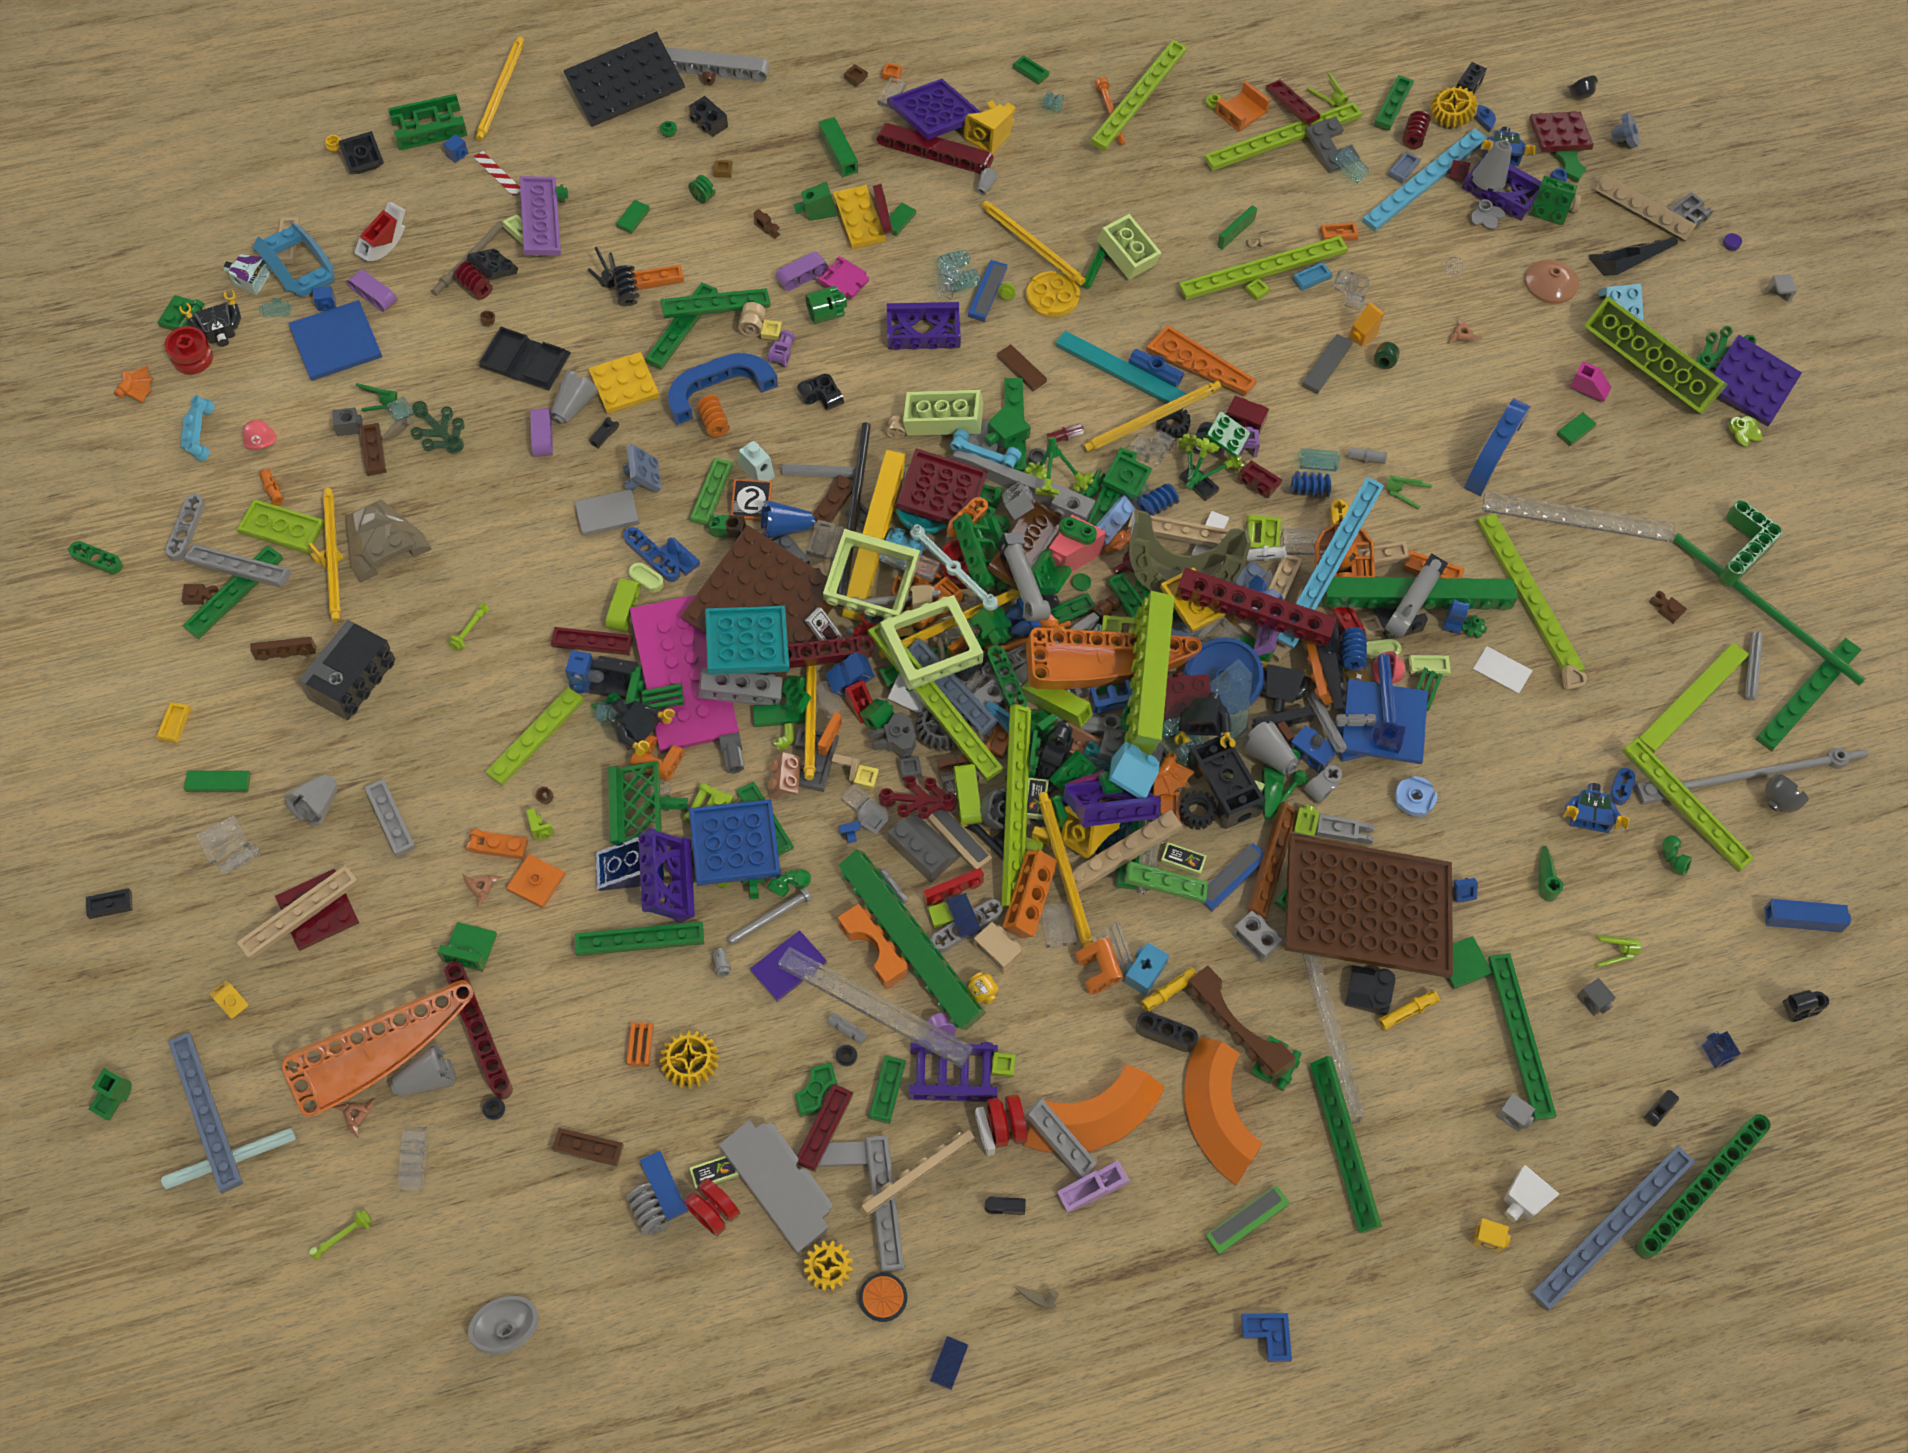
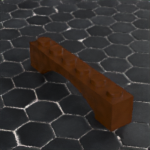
M1207 965L1188 980L1189 994L1193 999H1198L1202 1003V1007L1207 1014H1212L1217 1019L1216 1022L1222 1030H1227L1231 1034V1038L1236 1045H1241L1246 1050L1245 1053L1248 1058L1260 1065L1263 1074L1267 1077L1270 1076L1276 1081L1294 1066L1295 1056L1281 1041L1276 1044L1258 1037L1233 1016L1220 991L1222 989V979Z

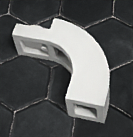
M387 202L385 209L388 214L397 220L392 243L372 247L360 237L358 239L355 254L367 261L379 260L386 256L396 246L404 232L405 226L402 225L406 210L393 202Z

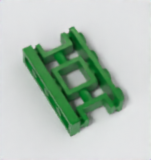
M456 94L388 108L392 125H402V129L394 131L399 150L445 141L455 134L459 137L468 136L463 116H453V112L461 111ZM435 116L437 120L436 122L419 124V120ZM413 118L415 119V120H411V121L404 122V120H409V119H413ZM450 119H451V121L441 123V121H445V120H450Z
M964 513L952 523L972 580L984 590L994 586V582L997 583L999 591L1002 593L1009 591L1011 588L1014 589L987 569L999 550L997 544L1003 535L997 517L990 516L987 519L982 517L975 522L976 524H973L971 516ZM982 548H985L988 559H985Z

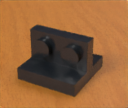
M599 656L598 660H592L591 670L593 678L589 688L590 694L608 697L610 693L614 692L621 699L626 700L631 675L635 671L638 662Z

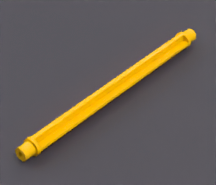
M518 36L512 45L483 118L476 130L475 138L478 141H482L487 135L491 121L523 48V37Z
M983 202L982 207L988 214L1053 266L1062 271L1073 282H1077L1079 285L1084 284L1085 278L1081 276L1080 272L1067 264L993 203Z
M1219 381L1198 388L1091 439L1090 442L1084 444L1087 452L1093 449L1096 450L1216 393L1217 390L1222 388Z
M325 488L322 499L324 505L329 615L331 616V621L337 623L340 621L341 610L334 495L331 488Z
M1011 588L1009 591L996 596L998 606L1011 600H1016L1020 596L1019 591ZM983 603L963 611L967 621L984 608ZM952 616L902 639L901 642L908 648L918 638L924 641L957 626ZM881 650L878 651L881 659L886 657Z
M816 665L807 666L806 692L812 697L806 706L805 764L803 771L806 780L814 779L816 771Z
M1041 792L1038 794L1039 805L1080 942L1083 947H1086L1093 942L1051 799H1049L1047 792Z

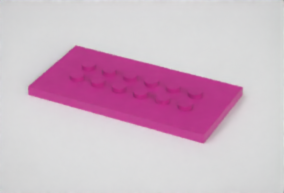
M696 595L630 608L647 690L680 683L683 686L685 705L660 709L661 712H664L666 709H672L675 712L670 724H664L661 718H659L660 722L655 727L660 753L668 752L673 745L686 748L719 741V735L739 732L732 702L698 698L700 673L702 668H707L706 635L681 619V615ZM679 697L650 702V704L679 699Z

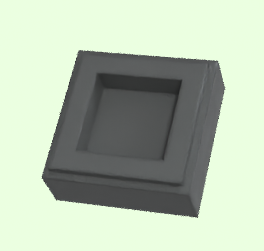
M919 756L899 759L902 780L907 776L922 777Z

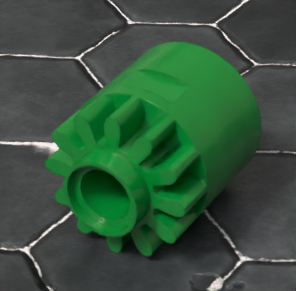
M836 285L805 294L807 310L814 325L844 316V309L847 307L846 297L843 291L839 292Z

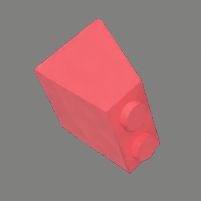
M1071 515V517H1073V518H1075V519H1078V520L1083 521V522H1085V523H1087V524H1090V523H1088V522H1086V521H1084V520H1082V519H1080V518H1078V517H1076V516H1074V515ZM1094 526L1097 530V537L1095 542L1090 545L1081 544L1059 533L1049 547L1055 565H1070L1073 572L1103 553L1106 531Z

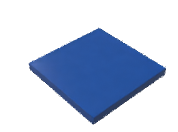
M359 300L289 323L311 381L382 358L381 351Z
M1348 679L1344 714L1346 716L1348 714H1364L1365 716L1367 714H1375L1376 724L1374 726H1367L1366 724L1364 726H1347L1345 724L1343 726L1342 739L1347 749L1344 752L1422 765L1428 691L1393 686L1396 724L1393 727H1386L1384 725L1381 685L1379 683Z
M772 799L689 808L697 886L773 878L781 875Z

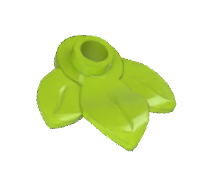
M1745 416L1743 418L1734 417L1730 420L1728 425L1729 431L1735 435L1736 440L1742 446L1747 447L1750 440L1760 442L1763 439L1762 432L1757 428L1759 423L1756 419Z

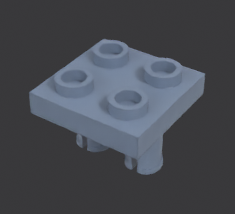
M633 444L627 447L629 463L622 466L624 474L630 476V479L624 482L625 488L633 491L643 485L655 493L662 490L658 459Z

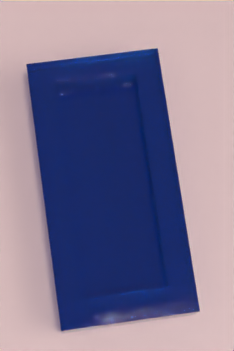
M966 893L946 900L961 939L981 932V927Z
M947 1336L930 1382L952 1391L968 1349V1344Z

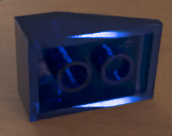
M639 837L595 852L597 890L604 891L641 886ZM663 863L658 868V874L662 880H664Z

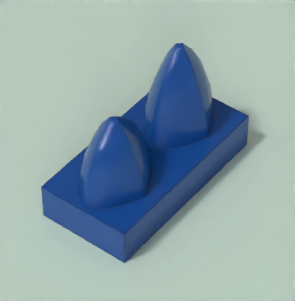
M674 537L668 538L666 544L660 548L678 564L680 571L685 576L700 565V561Z
M1021 597L1017 598L1016 605L1007 611L1006 617L1021 619L1012 628L1011 633L1030 635L1034 628H1041L1038 620L1027 621L1022 618L1024 604Z

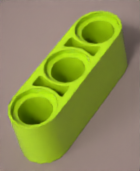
M623 578L619 579L606 617V628L623 632L627 631L632 618L630 608L636 606L640 594V582Z
M975 765L953 766L960 824L982 823Z

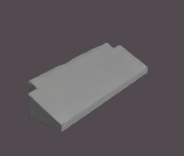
M749 1120L719 1145V1149L796 1254L827 1233L829 1226L824 1221V1218L829 1215L832 1203L808 1170L804 1168L799 1170L797 1168L798 1157L773 1124L765 1125L763 1122L759 1127L755 1128Z

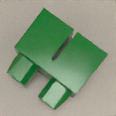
M1001 607L991 611L982 608L969 620L973 627H981L983 630L981 633L982 639H989L993 645L999 643L1004 645L1014 638L1010 632L1013 625Z

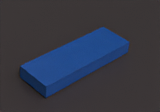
M661 1151L641 1159V1165L655 1192L656 1198L659 1200V1205L662 1207L667 1222L688 1212Z

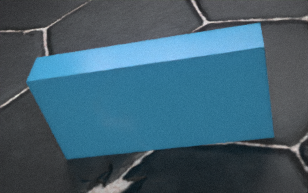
M1321 262L1294 274L1292 279L1300 290L1304 291L1331 279L1333 274Z

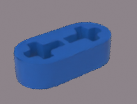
M1629 768L1620 769L1614 778L1610 796L1612 802L1616 805L1625 804L1631 795L1636 776ZM1623 775L1627 776V777H1626V779H1627L1626 783H1622V782H1623V779H1624V778H1623ZM1620 789L1623 790L1621 796H1623L1622 798L1618 797V791Z

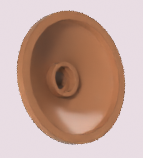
M1541 260L1529 267L1525 276V284L1529 292L1537 299L1547 303L1559 304L1567 302L1575 296L1579 288V279L1575 271L1567 264L1557 260Z

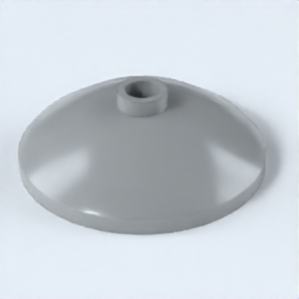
M506 1296L495 1299L483 1306L472 1318L468 1330L470 1341L478 1351L485 1354L498 1355L509 1353L524 1345L532 1337L538 1326L539 1315L535 1305L524 1297Z

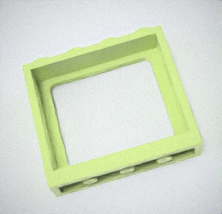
M844 529L823 592V599L830 605L837 606V604H840L848 610L864 611L866 615L872 617L878 615L886 619L901 615L919 562L920 550ZM853 546L907 562L892 609L837 594L849 552Z
M954 595L942 597L936 602L923 604L920 608L912 611L907 610L901 615L888 617L880 622V632L909 690L983 663V651ZM950 610L969 647V651L919 670L915 669L896 630Z

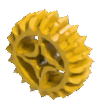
M1453 86L1451 89L1448 87L1445 90L1441 89L1431 101L1430 111L1432 118L1435 119L1436 123L1440 122L1441 126L1446 125L1447 128L1453 126L1455 129L1456 126L1468 125L1469 121H1472L1477 113L1478 103L1476 96H1473L1472 91L1468 92L1467 88L1462 89L1461 86L1459 88Z
M687 1030L686 1036H683L679 1032V1038L676 1039L671 1036L672 1044L665 1042L664 1046L667 1050H661V1056H663L660 1059V1064L663 1065L661 1067L662 1073H666L665 1078L667 1080L672 1079V1085H676L679 1082V1086L682 1089L685 1084H688V1088L692 1089L694 1083L701 1087L700 1081L703 1080L708 1083L707 1075L714 1077L715 1073L712 1069H718V1063H716L719 1060V1055L716 1054L718 1049L716 1046H713L714 1042L712 1039L707 1040L706 1034L700 1037L699 1031L691 1035L690 1030ZM692 1045L702 1048L707 1054L694 1051ZM685 1047L683 1052L675 1054L679 1049ZM689 1052H690L691 1057H692V1058H691L692 1061L690 1062V1067L688 1066V1062L686 1061L687 1058L689 1057ZM705 1063L699 1071L694 1073L696 1067ZM672 1065L685 1068L686 1074L678 1072Z

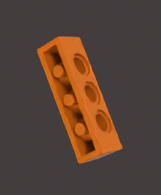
M1041 850L1026 852L1002 928L1020 938L1034 937L1044 909L1043 906L1049 892V886L1055 873L1056 859Z

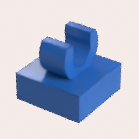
M856 821L839 825V834H846L848 843L856 842L855 832L861 830L860 822Z
M1475 878L1454 880V899L1457 903L1477 899L1478 882Z

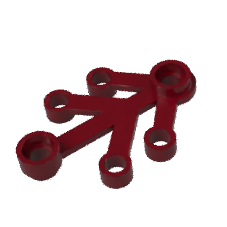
M907 776L904 779L905 787L916 795L894 793L890 788H884L879 793V803L884 807L892 806L895 804V801L913 802L909 805L900 804L897 806L899 817H907L911 812L917 810L920 819H927L931 814L940 809L945 812L952 811L958 804L957 796L952 793H944L937 786L936 779L932 777L926 778L924 784L925 789L932 791L935 796H929L917 785V780L914 776Z

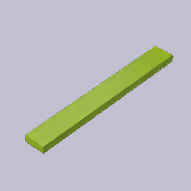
M1733 642L1639 739L1654 753L1749 656V653Z
M1638 737L1622 750V753L1738 872L1754 859L1752 854Z

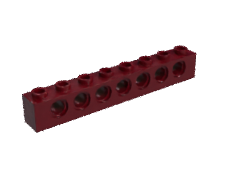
M1186 567L1175 595L1184 601H1191L1202 607H1209L1218 610L1220 613L1230 614L1241 620L1254 622L1259 626H1267L1275 629L1277 632H1285L1298 639L1312 641L1316 645L1327 646L1337 617Z

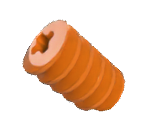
M711 394L700 399L697 409L702 417L707 434L712 437L725 435L729 431L730 425H727L728 420L725 413H723L718 396Z

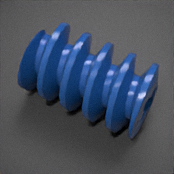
M1295 471L1291 480L1290 494L1293 493L1294 489L1297 490V495H1300L1301 491L1304 490L1305 496L1308 495L1309 491H1312V496H1315L1316 492L1319 491L1320 497L1326 492L1327 498H1329L1331 493L1330 475L1325 474L1323 478L1322 473H1318L1315 476V473L1311 472L1308 476L1307 472H1303L1300 475L1299 471Z
M1165 483L1161 487L1150 491L1149 494L1146 493L1143 497H1139L1136 500L1138 510L1155 516V513H1161V509L1165 511L1167 506L1171 508L1173 502L1178 504L1180 500L1175 488L1171 484Z
M1348 628L1342 633V665L1348 670L1361 671L1367 666V638L1362 629Z

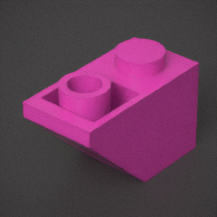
M1584 361L1570 386L1602 402L1605 401L1612 388L1600 368Z

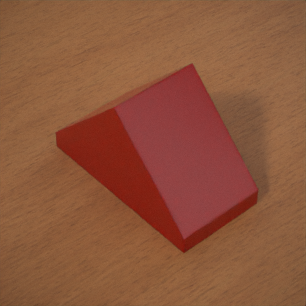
M382 210L360 235V238L372 247L390 244L393 241L397 220Z
M862 679L845 688L846 703L861 724L864 723V720L860 713L873 702Z

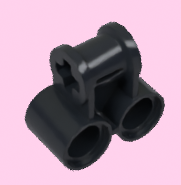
M1058 722L1056 724L1054 732L1049 736L1048 744L1043 751L1042 762L1058 768L1063 765L1065 757L1069 754L1074 738L1071 737L1073 729L1069 724L1065 722Z

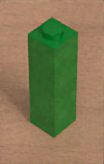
M832 117L819 121V134L841 176L846 177L858 173V159L836 118Z

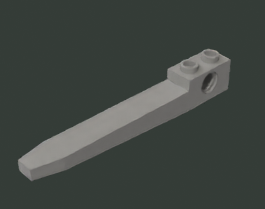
M956 450L952 456V460L988 471L985 479L1006 488H1010L1019 481L1023 485L1027 484L1033 492L1032 496L1034 499L1050 506L1051 511L1061 518L1074 515L1088 522L1095 506V500L1052 483L1051 487L1059 490L1060 495H1056L1055 498L1050 497L1049 494L1048 496H1043L1042 494L1035 495V489L1044 486L1043 479L974 454Z
M1093 612L1070 629H1087L1091 631L1098 624L1099 616ZM1027 662L1014 671L1021 687L1028 681ZM992 676L983 687H978L973 691V694L985 706L988 701L1003 708L1007 705L995 676ZM1007 685L1005 689L1008 692H1014L1016 687L1014 685ZM994 693L997 696H990L989 694Z

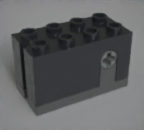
M347 620L299 679V682L310 701L348 721L351 716L357 713L361 703L368 699L372 689L382 681L387 670L393 667L396 659L393 652L390 651V646L386 639Z

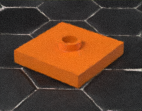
M529 854L507 886V891L544 908L566 874L564 871Z

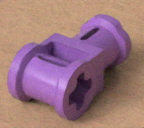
M783 330L779 334V341H775L769 350L768 362L781 363L786 367L790 359L791 343L795 341L796 337L792 332Z

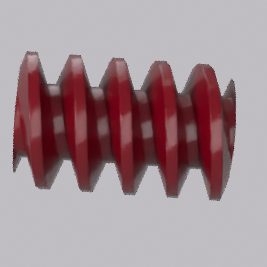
M1414 111L1410 114L1402 137L1403 144L1407 148L1416 150L1422 147L1431 121V117L1427 112Z
M464 261L457 267L455 279L479 300L489 296L493 287L490 284V280L469 261Z

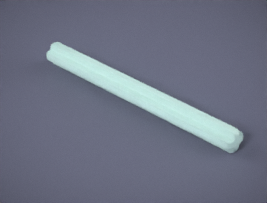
M292 1128L232 1150L236 1163L294 1141L296 1139L295 1132ZM207 1159L163 1176L161 1178L163 1187L169 1189L211 1173L212 1169L209 1160Z

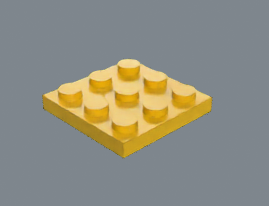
M641 352L588 368L594 385L598 388L599 397L607 414L660 398Z

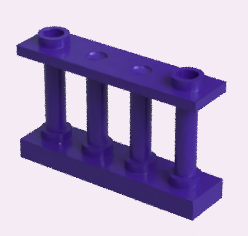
M924 1040L911 1043L910 1054H917L916 1083L909 1085V1100L987 1102V1099L997 1098V1087H993L990 1084L991 1056H994V1052L998 1051V1045H993L991 1042H982L980 1044L928 1043ZM926 1054L939 1055L938 1083L936 1085H927L925 1083ZM947 1055H960V1084L958 1086H949L947 1084ZM969 1055L982 1056V1084L979 1087L969 1084Z

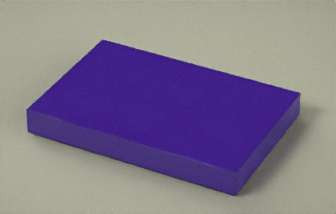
M799 930L750 968V972L778 1002L824 966L827 960Z

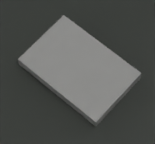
M631 489L575 501L583 536L640 524Z

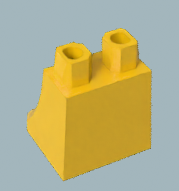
M1006 103L1004 106L999 104L984 112L968 114L965 117L964 138L974 146L993 154L1011 135L1012 126L1014 125L1013 113L1016 107L1010 103Z
M1106 799V800H1099V801H1101V802H1111V801L1108 800V799ZM1066 806L1065 810L1068 819L1062 826L1061 836L1065 846L1083 857L1089 858L1108 836L1119 829L1120 823L1082 827L1078 816L1070 806Z

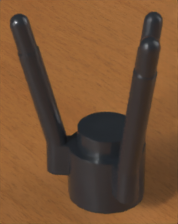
M596 246L595 251L605 270L601 273V277L591 268H588V271L600 282L602 287L613 288L615 287L613 269L616 268L611 252L609 253L611 270L608 269L601 252Z

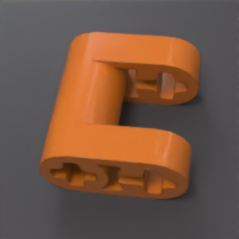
M649 734L645 739L650 744L649 750L642 756H638L634 752L630 760V766L658 761L660 779L668 782L680 764L685 750L677 745H673L665 759H659L651 755L657 745L658 737ZM653 768L645 771L650 775L654 773Z
M1109 938L1097 940L1075 953L1078 965H1087L1097 960L1101 973L1085 982L1089 994L1100 993L1123 980L1124 977Z

